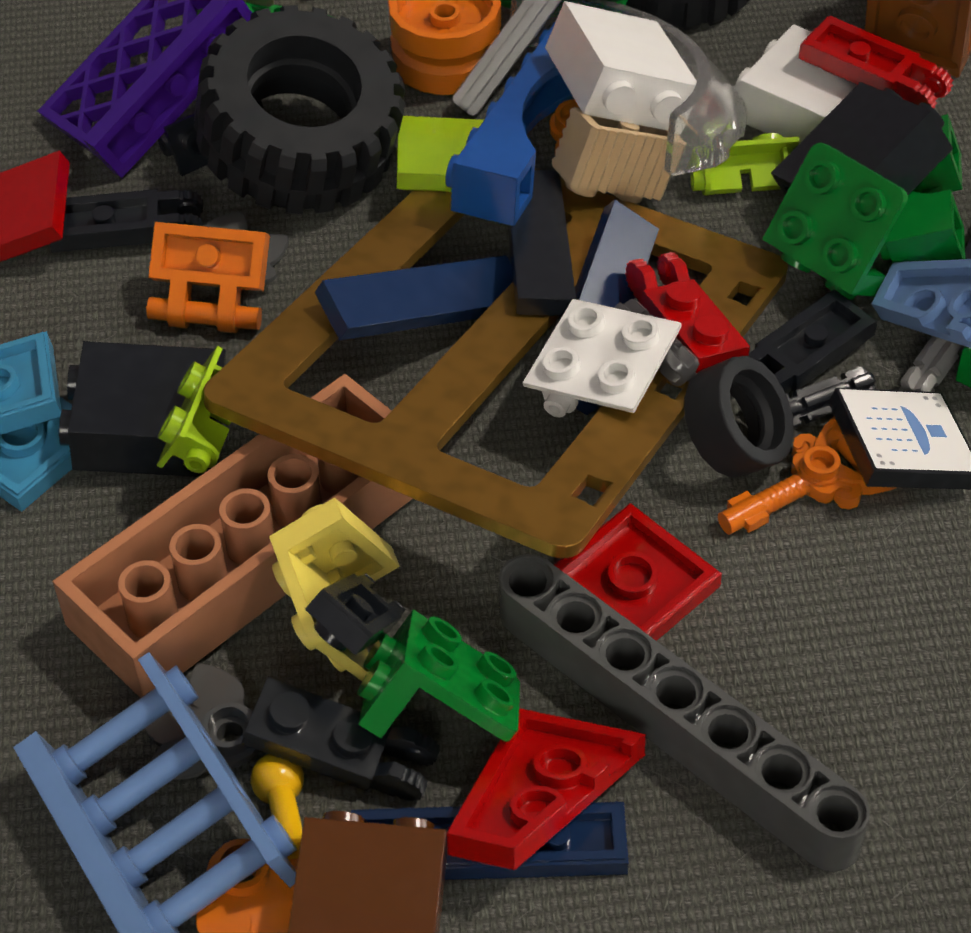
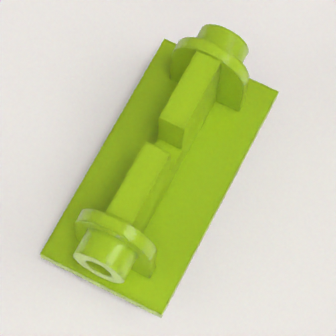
M766 133L758 135L752 140L730 142L729 139L724 137H713L705 139L699 144H692L686 164V171H691L692 191L702 190L703 196L740 193L742 191L741 174L749 173L752 192L781 189L771 175V172L799 145V136L783 138L782 135L777 133Z
M218 345L203 365L195 361L190 365L179 385L177 393L185 397L181 408L176 405L172 408L158 434V439L166 442L157 466L163 468L170 457L175 455L184 460V465L188 470L195 473H204L208 468L215 466L219 459V454L229 428L210 419V416L228 426L231 422L210 413L204 405V386L222 369V367L216 364L223 349Z

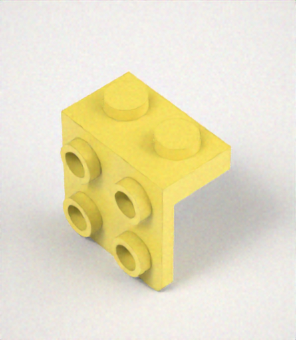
M334 497L324 504L311 507L302 514L301 518L269 536L278 560L272 565V569L280 587L292 598L297 614L291 617V621L303 645L311 651L315 648L329 658L338 671L343 672L347 670L363 681L369 671L363 666L369 654L367 648L357 655H354L348 648L345 651L335 649L317 633L314 628L317 620L305 608L323 588L354 573L358 577L366 573L376 581L399 568L400 565L392 546Z

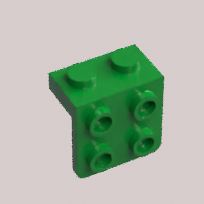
M816 143L810 148L762 240L783 252L780 258L789 265L807 273H810L812 270L827 279L824 285L829 290H836L849 300H854L857 295L875 297L886 275L874 269L872 265L907 204L908 195L902 187L830 145Z
M413 609L395 635L391 637L384 633L373 645L365 659L363 666L369 671L357 692L359 696L364 698L358 724L379 738L383 737L418 688L426 691L503 741H510L518 731L520 681L516 677L515 669L501 656L489 651L482 654L463 642L460 633L441 618L432 616L428 619Z

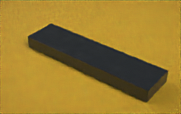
M535 170L533 198L515 226L508 225L516 314L563 316L572 299H576L560 175L557 171Z

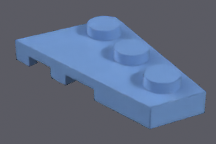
M971 259L893 262L871 304L882 320L971 348Z

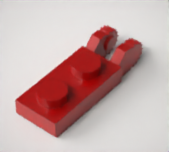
M833 16L827 17L800 44L798 59L857 85L862 82L882 91L885 88H889L900 95L902 99L916 105L923 102L935 109L936 99L939 97L942 99L954 86L952 84L954 80L951 79V74H948V70L937 67V64L921 58L920 54Z
M669 252L660 254L658 257L657 274L660 277L659 280L662 281V285H664L659 287L655 271L650 265H647V261L635 259L626 263L625 275L628 287H630L631 292L633 291L634 296L641 305L649 311L650 315L681 322L682 327L676 338L698 358L700 365L695 371L696 373L732 357L749 356L750 345L694 279L690 280L687 265L678 257V254Z

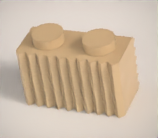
M577 107L570 109V117L566 119L567 127L563 129V137L559 139V147L555 149L556 157L552 158V167L566 181L565 186L572 192L586 197H594L598 190L603 193L609 192L623 201L640 203L643 197L649 200L653 198L660 201L681 152L684 140L676 132L585 115Z

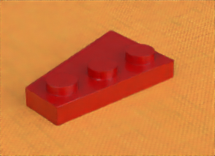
M519 708L518 731L510 741L500 739L447 831V855L516 870L645 756L646 734Z

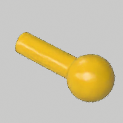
M266 754L256 762L252 769L251 786L255 795L261 801L269 804L271 816L274 815L294 842L297 850L289 855L288 859H295L299 857L303 829L296 797L300 794L304 785V772L299 765Z

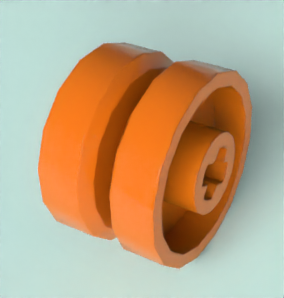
M388 0L391 54L397 65L396 72L400 74L404 84L420 92L441 96L455 94L500 32V0Z

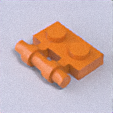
M155 222L148 278L154 281L170 282L168 298L149 297L146 306L147 318L167 321L169 327L188 328L189 324L193 323L217 326L219 332L237 333L239 328L259 330L262 322V309L259 307L241 306L242 289L264 292L270 235L266 232ZM192 285L220 287L218 303L192 301Z

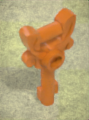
M834 416L824 425L818 437L808 433L799 434L794 438L791 454L793 456L791 465L792 476L753 496L747 490L727 501V509L717 515L718 522L723 531L728 535L742 528H745L750 533L769 523V514L805 495L824 504L834 500L840 508L850 510L858 507L862 495L882 493L897 487L866 486ZM837 450L855 468V471L841 464L840 456L836 452Z

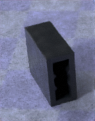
M860 82L771 172V175L784 195H786L810 148L816 143H824L902 187L907 192V195H909L953 148L942 130L945 125L944 120L930 105L923 102L916 105L902 99L900 95L889 88H885L882 91Z
M83 341L79 365H70L68 370L67 396L69 400H73L72 409H62L59 422L60 445L69 446L72 470L199 477L204 474L188 470L184 465V460L175 455L170 457L163 468L158 467L157 463L166 445V442L158 439V434L172 408L175 405L181 408L185 397L179 395L177 390L188 368L194 361L203 365L214 349ZM222 349L216 363L222 368L226 365V349ZM210 416V419L223 425L222 422Z

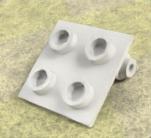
M572 299L524 379L523 386L542 391L545 400L544 409L550 415L558 418L564 417L566 413L573 412L578 405V400L634 413L682 327L681 322Z

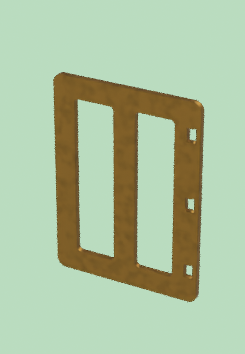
M560 177L575 287L603 209L613 200H617L659 228L651 255L659 257L660 254L675 252L686 263L687 268L707 275L699 286L742 337L745 336L786 280L788 264L780 258L781 256L638 204L623 201L598 190L594 197L576 194L565 186L566 181ZM413 190L204 386V405L210 413L543 554L555 558H569L578 555L585 548L685 415L684 396L689 382L686 381L681 386H675L682 390L674 400L665 394L659 393L666 383L672 384L658 369L634 413L601 406L536 486H523L441 452L440 450L559 317L516 314L512 282L380 422L365 421L288 389L338 339L314 293L322 280L411 268L465 215L451 211L452 192ZM737 292L753 297L747 306L732 300ZM586 486L603 492L593 506L577 498Z

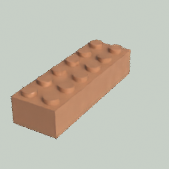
M343 374L311 397L316 401L373 423L382 421L392 411L346 374ZM259 434L52 582L66 626L128 687L142 698L155 688L138 661L143 655L150 652L166 672L177 665L182 673H184L287 595L280 587L273 573L272 565L278 560L269 538L270 535L301 518L302 514L311 507L324 504L334 497L371 529H374L413 498Z

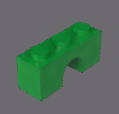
M948 114L941 115L945 124L942 130L953 150L908 195L907 204L880 250L883 261L891 259L893 263L965 259L964 226L952 194L954 191L963 190L961 151Z

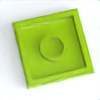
M403 116L397 139L396 189L452 192V188L447 187L445 182L449 161L454 154L459 155L466 146L472 128H479L484 120Z

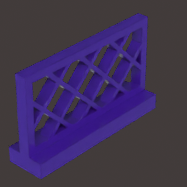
M141 0L38 109V113L47 122L98 157L113 173L122 178L165 132L163 127L174 123L197 98L202 60L207 56L208 47L215 37L222 33L225 34L226 27L242 17L249 21L252 11L243 0H176L169 3L168 0ZM203 9V10L197 15V10ZM183 15L182 25L165 30L167 19ZM151 25L150 35L133 40L134 35L142 27ZM168 46L166 50L162 53V48ZM148 52L147 63L130 68L132 56ZM116 62L114 73L99 77V73L107 64ZM134 83V84L127 90L128 84ZM113 89L111 101L95 105L96 94ZM81 99L80 110L60 115L72 101ZM98 121V122L92 127V122Z

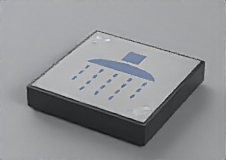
M835 387L829 400V406L867 487L971 490V448L942 392Z

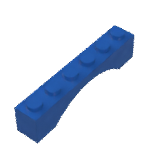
M555 22L549 30H543L538 46L533 53L528 52L525 55L518 74L515 77H509L500 99L497 102L492 101L490 103L485 119L479 128H472L466 146L459 155L454 154L451 157L445 179L446 186L452 188L451 211L515 226L533 198L536 150L528 139L527 134L540 120L554 112L562 102L574 99L545 49Z

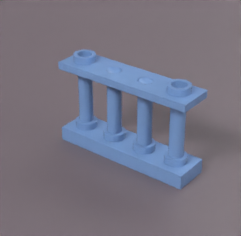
M148 652L139 658L138 661L155 686L152 691L71 748L63 744L55 750L36 731L13 748L118 933H179L177 927L266 863L289 887H292L295 884L296 870L288 856L295 852L297 848L274 815L264 821L191 708L190 704L196 701L199 696L182 671L175 665L166 672ZM168 711H171L186 737L102 797L98 798L92 794L87 798L79 785L81 781L87 778L85 770ZM202 760L218 787L129 850L127 847L122 846L117 850L109 836V833L117 828L115 820L195 763ZM234 811L251 840L162 904L156 899L149 903L139 887L148 880L145 873L227 814Z

